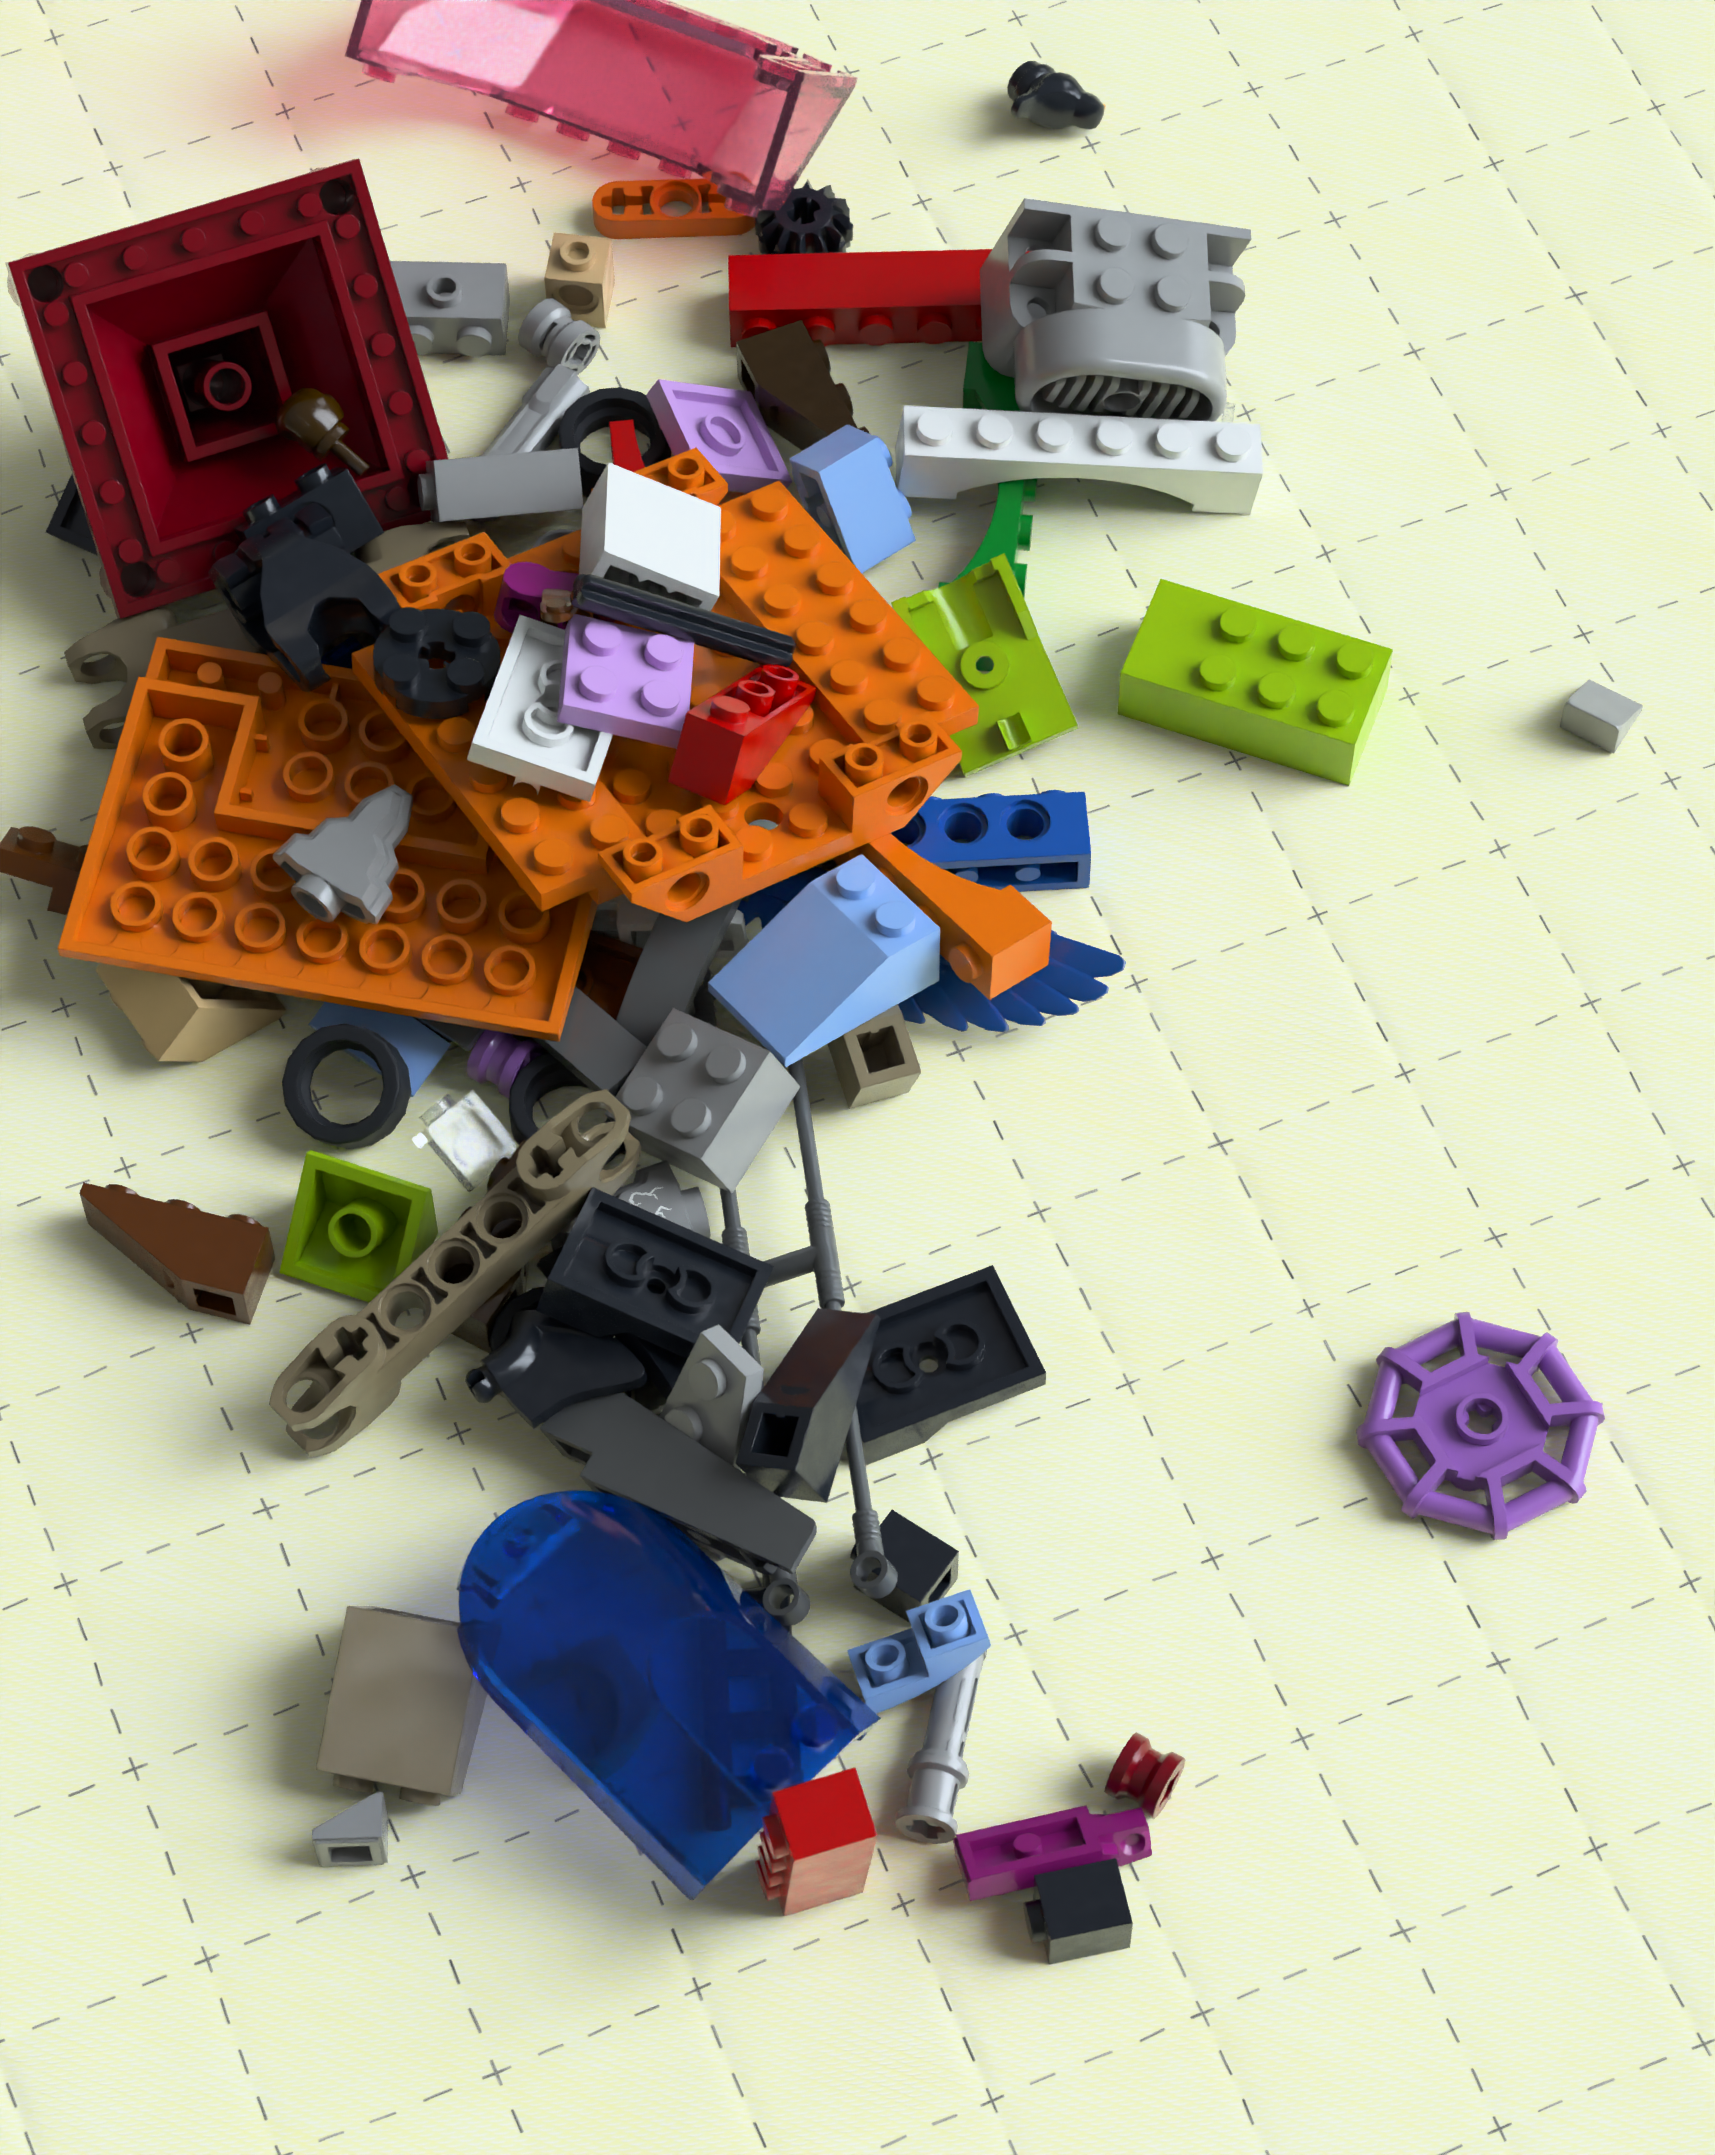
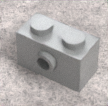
M390 261L418 355L464 354L471 357H480L484 355L506 354L510 308L506 263Z

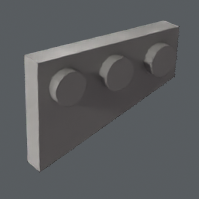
M719 1324L700 1333L659 1417L741 1471L736 1464V1460L753 1403L761 1392L764 1368ZM711 1551L719 1560L726 1558Z

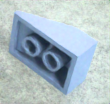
M860 854L811 881L708 982V991L767 1050L771 1051L786 1068L938 982L940 927L863 854Z

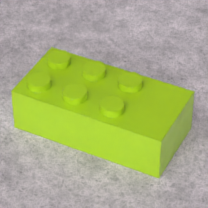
M1160 579L1120 672L1117 714L1349 786L1387 692L1393 649Z

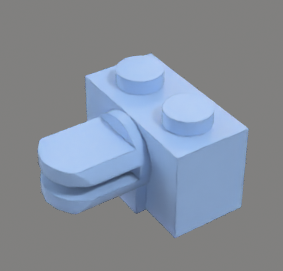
M847 424L789 458L794 483L804 509L861 573L916 541L908 520L912 516L911 507L904 494L896 488L889 469L893 464L891 454L885 443L878 436L871 435Z

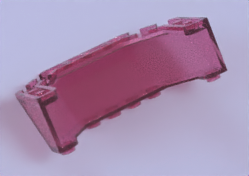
M361 0L345 53L346 57L364 63L361 73L390 83L395 82L397 74L418 76L486 95L508 103L505 113L519 119L538 123L539 116L541 115L557 121L556 132L586 142H588L590 134L609 141L606 150L619 156L639 160L641 153L660 159L657 169L665 173L690 179L692 172H695L718 185L716 192L727 197L724 204L725 208L755 218L758 217L759 210L781 209L853 92L858 79L840 70H837V73H831L833 65L806 53H803L802 57L798 56L799 48L670 0Z

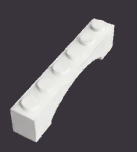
M904 405L895 446L896 488L905 497L956 499L957 492L993 483L1035 478H1085L1122 482L1161 491L1191 503L1192 511L1251 514L1263 476L1260 424Z

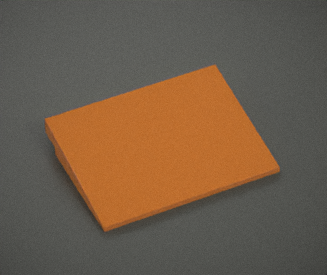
M157 637L146 676H138L57 948L59 956L560 1042L598 906L589 893H584L541 912L352 669L322 664L323 669L331 679L308 693L302 691L266 654ZM395 784L413 796V807L408 832L394 849L399 869L388 886L392 892L393 900L378 923L372 924L369 922L365 924L342 912L338 914L333 922L328 923L315 918L302 908L291 893V888L296 881L273 860V854L294 833L310 834L326 818L348 817L364 798Z

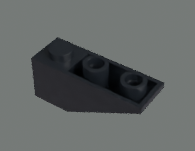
M818 1308L753 1403L736 1460L738 1467L747 1476L779 1497L828 1502L881 1320L877 1314Z

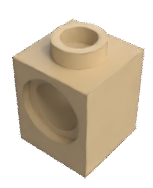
M564 233L553 234L544 277L546 299L553 298L568 308L571 313V319L574 321L583 320L592 327L606 328L615 285L612 238Z

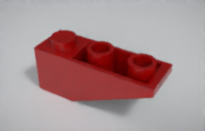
M775 664L761 665L689 710L685 716L668 782L724 806L751 788L815 699L817 687L800 681L799 675L787 667Z

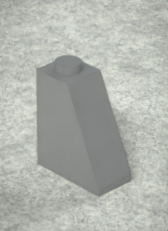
M578 448L425 461L426 474H418L417 478L420 508L422 511L430 510L431 522L583 508Z

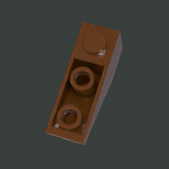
M83 1183L79 1194L88 1225L187 1309L251 1324L275 1261L268 1227L262 1226L255 1219L245 1215L231 1214L228 1217L203 1212L195 1205L179 1199H170L162 1202L142 1197L132 1189L118 1184H108L105 1187Z

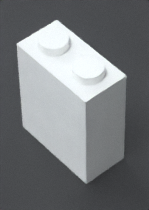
M608 462L582 508L579 575L592 574L711 611L719 598L721 507Z

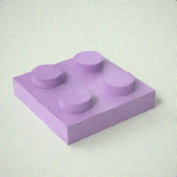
M658 379L646 394L673 455L675 456L697 447L726 480L728 491L749 493L777 481H780L788 488L793 482L750 391Z
M574 614L568 621L565 629L557 722L677 749L685 716L690 710L694 642Z

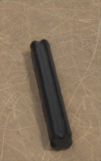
M580 574L573 582L570 601L575 608L660 634L690 640L696 645L761 665L775 664L788 668L793 661L792 654L795 651L796 643L791 636L592 574Z

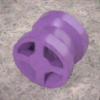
M485 1029L471 1051L466 1068L467 1076L480 1084L489 1081L494 1083L498 1087L499 1094L509 1099L510 1088L519 1071L534 1058L544 1054V1048L531 1039L520 1041L514 1038L513 1034Z

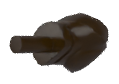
M303 387L290 396L278 410L275 416L277 432L284 439L298 442L308 453H313L319 461H323L332 452L359 477L370 467L342 442L350 429L341 422L344 412L340 404L330 394H323L317 389Z

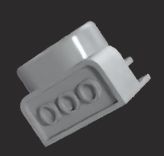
M1024 198L980 268L982 348L985 359L1000 374L1014 378L1015 399L1017 406L1022 412L1215 422L1222 415L1227 404L1225 357L1235 344V313L1244 302L1246 296L1243 280L1233 275V265L1252 240L1251 229Z

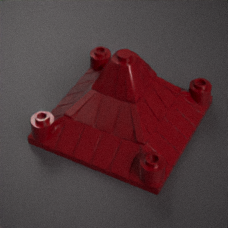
M359 158L328 167H319L306 174L43 252L28 253L18 259L5 262L8 271V293L13 302L20 307L89 529L101 563L99 572L100 585L105 594L111 599L118 618H125L217 589L208 571L215 562L224 556L234 553L241 544L233 528L246 521L242 512L266 496L274 494L277 501L298 490L294 480L323 463H326L329 470L336 466L348 469L383 531L404 525H418L431 521L430 510L422 511L420 508L417 487L418 474H426L425 461L449 458ZM303 387L313 388L323 394H330L340 404L344 412L341 422L350 429L342 442L370 466L361 477L354 473L332 452L323 461H319L313 453H308L298 442L284 439L277 432L275 416L290 396Z

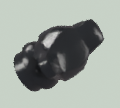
M1027 61L1014 71L1008 82V96L1014 101L1011 107V114L1016 118H1028L1034 124L1054 130L1069 126L1090 130L1096 128L1104 116L1105 104L1096 95L1086 92L1072 75L1056 72L1047 64Z

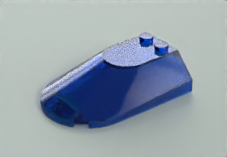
M569 1490L552 1492L523 1501L497 1517L482 1532L467 1555L458 1577L456 1590L459 1591L460 1625L457 1628V1633L465 1659L482 1688L691 1901L704 1891L710 1882L763 1828L762 1817L769 1815L772 1792L814 1780L852 1742L862 1740L881 1719L681 1530L653 1510L626 1498L602 1492Z

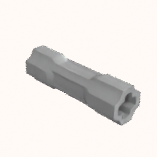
M559 363L556 367H546L523 396L521 406L480 456L545 451L559 434L558 428L565 411L578 398L590 393L589 386L580 380L575 371ZM498 517L471 520L483 525L485 522H495Z

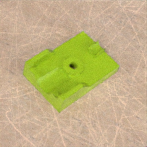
M1005 554L990 559V562L972 569L965 576L947 585L921 591L907 598L904 596L891 602L894 611L979 705L978 724L950 735L951 739L962 750V758L959 764L965 777L1078 729L1076 719L1044 649L1029 608ZM983 657L990 658L994 663L992 671L986 674L980 673L976 669L977 661Z

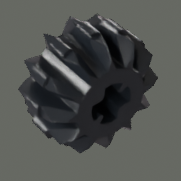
M807 179L802 188L794 189L784 182L780 195L766 194L762 210L758 211V217L755 218V234L758 236V246L761 254L846 253V248L850 247V243L853 240V223L850 222V209L846 199L835 198L831 185L819 190L813 189L809 179Z

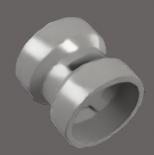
M548 298L538 303L527 314L518 333L519 345L536 357H546L548 367H556L559 363L575 371L577 375L589 366L598 351L601 339L596 329L583 320L574 321L571 319L570 310L553 298Z

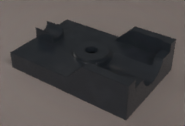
M592 1187L546 1281L536 1311L595 1337L630 1333L688 1359L700 1333L718 1324L740 1344L774 1266ZM651 1284L657 1285L663 1290V1293L653 1294L647 1289V1286Z
M993 1265L868 1312L869 1314H877L881 1320L856 1402L865 1465L925 1443L950 1421L1046 1385V1371ZM930 1359L935 1361L938 1367L933 1372H924L919 1365L922 1361Z

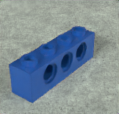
M1047 790L1039 794L1010 796L987 793L973 798L941 799L930 796L905 827L891 833L900 842L909 844L907 846L909 849L934 865L961 878L987 887L1002 890L1011 884L1018 892L1089 888L1091 845L1085 791L1064 792L1061 790ZM1028 836L1032 837L1033 839L1022 840L1016 837ZM964 839L969 840L971 842L957 843L955 842V840Z

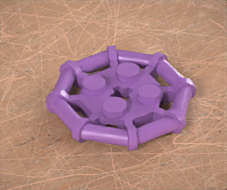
M1458 1312L1454 1314V1320L1397 1348H1384L1376 1358V1363L1379 1367L1364 1423L1358 1426L1356 1434L1358 1445L1368 1449L1402 1501L1401 1511L1412 1519L1421 1515L1489 1533L1492 1540L1507 1539L1509 1531L1566 1502L1578 1503L1587 1492L1584 1478L1597 1427L1603 1423L1605 1416L1602 1404L1592 1400L1557 1348V1338L1548 1332L1538 1336L1473 1319L1470 1312ZM1477 1347L1522 1359L1518 1364L1506 1361L1505 1367L1488 1363V1356L1478 1354ZM1455 1348L1460 1352V1358L1432 1372L1421 1366ZM1541 1370L1562 1403L1550 1404L1531 1376ZM1408 1384L1419 1392L1414 1414L1412 1417L1393 1418L1401 1385ZM1476 1410L1482 1418L1493 1415L1497 1421L1492 1425L1491 1433L1480 1434L1470 1430L1467 1427L1470 1420L1468 1413ZM1567 1426L1569 1428L1561 1463L1543 1451L1549 1427ZM1413 1440L1431 1467L1420 1480L1395 1443L1396 1441ZM1531 1472L1546 1481V1483L1505 1503L1503 1486ZM1444 1480L1450 1481L1456 1488L1462 1491L1472 1492L1481 1489L1485 1491L1487 1505L1435 1491Z

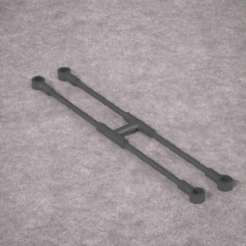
M708 969L703 980L704 982L693 1001L696 1009L694 1017L717 1027L714 1010L716 998L708 991V982L715 975ZM803 1058L789 1065L788 1071L801 1086L793 1098L808 1196V1202L805 1204L804 1209L806 1211L810 1246L763 1261L774 1266L765 1288L814 1272L820 1308L842 1311L841 1308L845 1304L838 1251L830 1203L824 1199ZM719 1188L725 1229L721 1234L722 1243L750 1256L747 1231L741 1227L736 1189L733 1193ZM757 1305L741 1339L742 1348L761 1365L757 1340L761 1327ZM762 1380L761 1390L764 1388V1381H763V1380ZM855 1406L845 1440L856 1511L852 1515V1522L856 1540L855 1544L857 1546V1558L851 1565L850 1577L852 1582L867 1597L877 1599L891 1593L896 1586L898 1573L896 1568L885 1558L879 1516L877 1511L872 1509L857 1406ZM881 1567L879 1576L875 1580L867 1582L869 1573ZM777 1568L773 1575H769L770 1585L764 1592L763 1605L780 1624L786 1626L796 1625L807 1616L811 1601L808 1594L798 1585L796 1571L794 1574H789ZM794 1594L791 1604L784 1609H780L783 1599Z

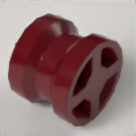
M1136 1732L1127 1741L1119 1754L1106 1782L1104 1792L1117 1800L1127 1797L1137 1802L1139 1808L1142 1807L1146 1816L1155 1819L1170 1799L1181 1777L1186 1759L1173 1751L1162 1754L1152 1749L1150 1740Z

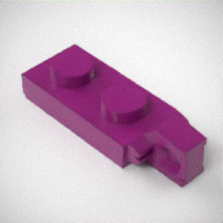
M1087 1805L957 1834L956 1838H953L955 1857L970 1901L1034 1887V1875L1114 1858L1117 1859L1118 1866L1121 1867L1152 1856L1149 1826L1142 1807L1104 1815L1090 1814Z

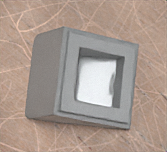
M1588 679L1565 703L1560 728L1614 754L1641 713L1643 705Z
M377 1792L312 1829V1841L319 1865L322 1867L384 1865V1863H388V1812L383 1792Z

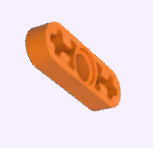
M741 178L613 181L599 187L593 195V222L599 233L612 239L741 235L755 227V218L758 217L759 194L752 183ZM672 201L685 202L691 207L687 214L678 217L666 215L660 209L666 203ZM702 202H709V213H702ZM739 202V210L728 211V203ZM643 204H650V215H643ZM624 206V214H613V207Z

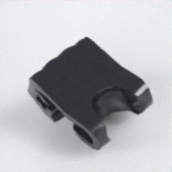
M317 502L303 507L294 515L295 517L292 520L288 517L282 518L271 524L262 535L257 534L246 539L238 546L234 553L220 558L208 571L212 582L215 584L248 641L261 653L268 655L302 691L308 693L331 679L323 669L321 658L324 649L334 639L349 633H366L377 639L380 633L389 626L390 615L400 609L396 597L380 576L369 565L343 549L346 546L334 527L331 515Z

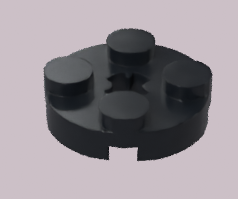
M412 607L401 608L390 615L389 626L380 633L373 649L374 681L381 694L383 695V690L385 689L387 694L396 698V708L409 715L426 719H448L469 712L468 703L478 700L483 694H485L486 701L489 698L500 669V647L498 641L490 632V622L484 615L473 611L462 613L448 609L419 610ZM439 658L450 663L444 661L443 668L433 669L429 668L428 660Z

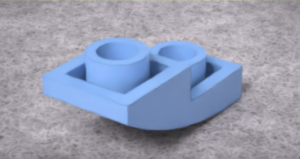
M324 1002L308 1024L315 1031L322 1027L349 1024L366 1028L379 1034L398 1049L409 1070L410 1096L412 1098L451 1046L450 1043L411 1016ZM353 1049L343 1050L358 1062H364L382 1075L375 1061L364 1052Z
M970 1589L907 1610L910 1629L847 1650L870 1716L900 1705L938 1686L967 1667L991 1647L987 1631Z

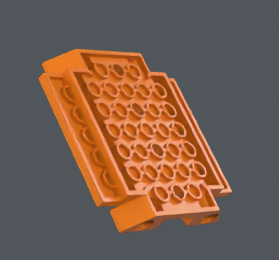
M697 447L634 473L721 507L719 598L711 612L791 636L796 643V648L792 654L793 661L788 668L799 675L800 681L817 687L815 699L751 788L724 806L668 782L676 753L675 748L614 734L590 802L544 786L540 787L537 795L536 789L528 783L520 782L514 785L515 776L467 760L474 735L488 699L485 701V694L478 700L468 703L469 712L458 717L448 719L415 717L396 708V698L387 694L385 689L382 695L376 687L373 675V649L375 644L352 653V671L541 912L588 892L597 905L625 894L631 903L684 922L696 919L905 827L961 761L962 750L951 739L950 735L978 724L979 705L780 481L718 505L728 493V483ZM581 529L510 558H506L488 535L482 532L381 572L378 575L396 597L400 609L405 607L419 610L448 609L462 613L473 611L484 615L490 622V632L498 641L501 666L512 637V633L501 628L494 618V611L505 569L511 564L518 562H532L552 571L579 574ZM618 620L614 621L616 624L647 630ZM694 644L690 710L761 666V664ZM439 658L428 660L429 668L433 669L443 668L444 661L450 662ZM756 820H769L778 826L767 830L761 826L749 825V823Z

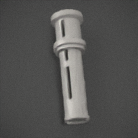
M987 1650L967 1667L935 1688L922 1750L917 1751L908 1763L907 1773L912 1781L906 1807L898 1811L895 1821L897 1829L914 1840L933 1844L948 1843L957 1834L958 1824L953 1818L958 1792L960 1789L965 1788L969 1778L967 1764L962 1758Z

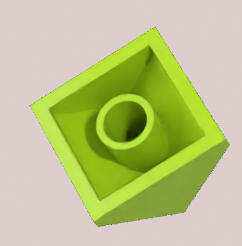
M313 1150L308 1151L305 1156L279 1273L366 1302H371L434 1243L438 1235L432 1190Z

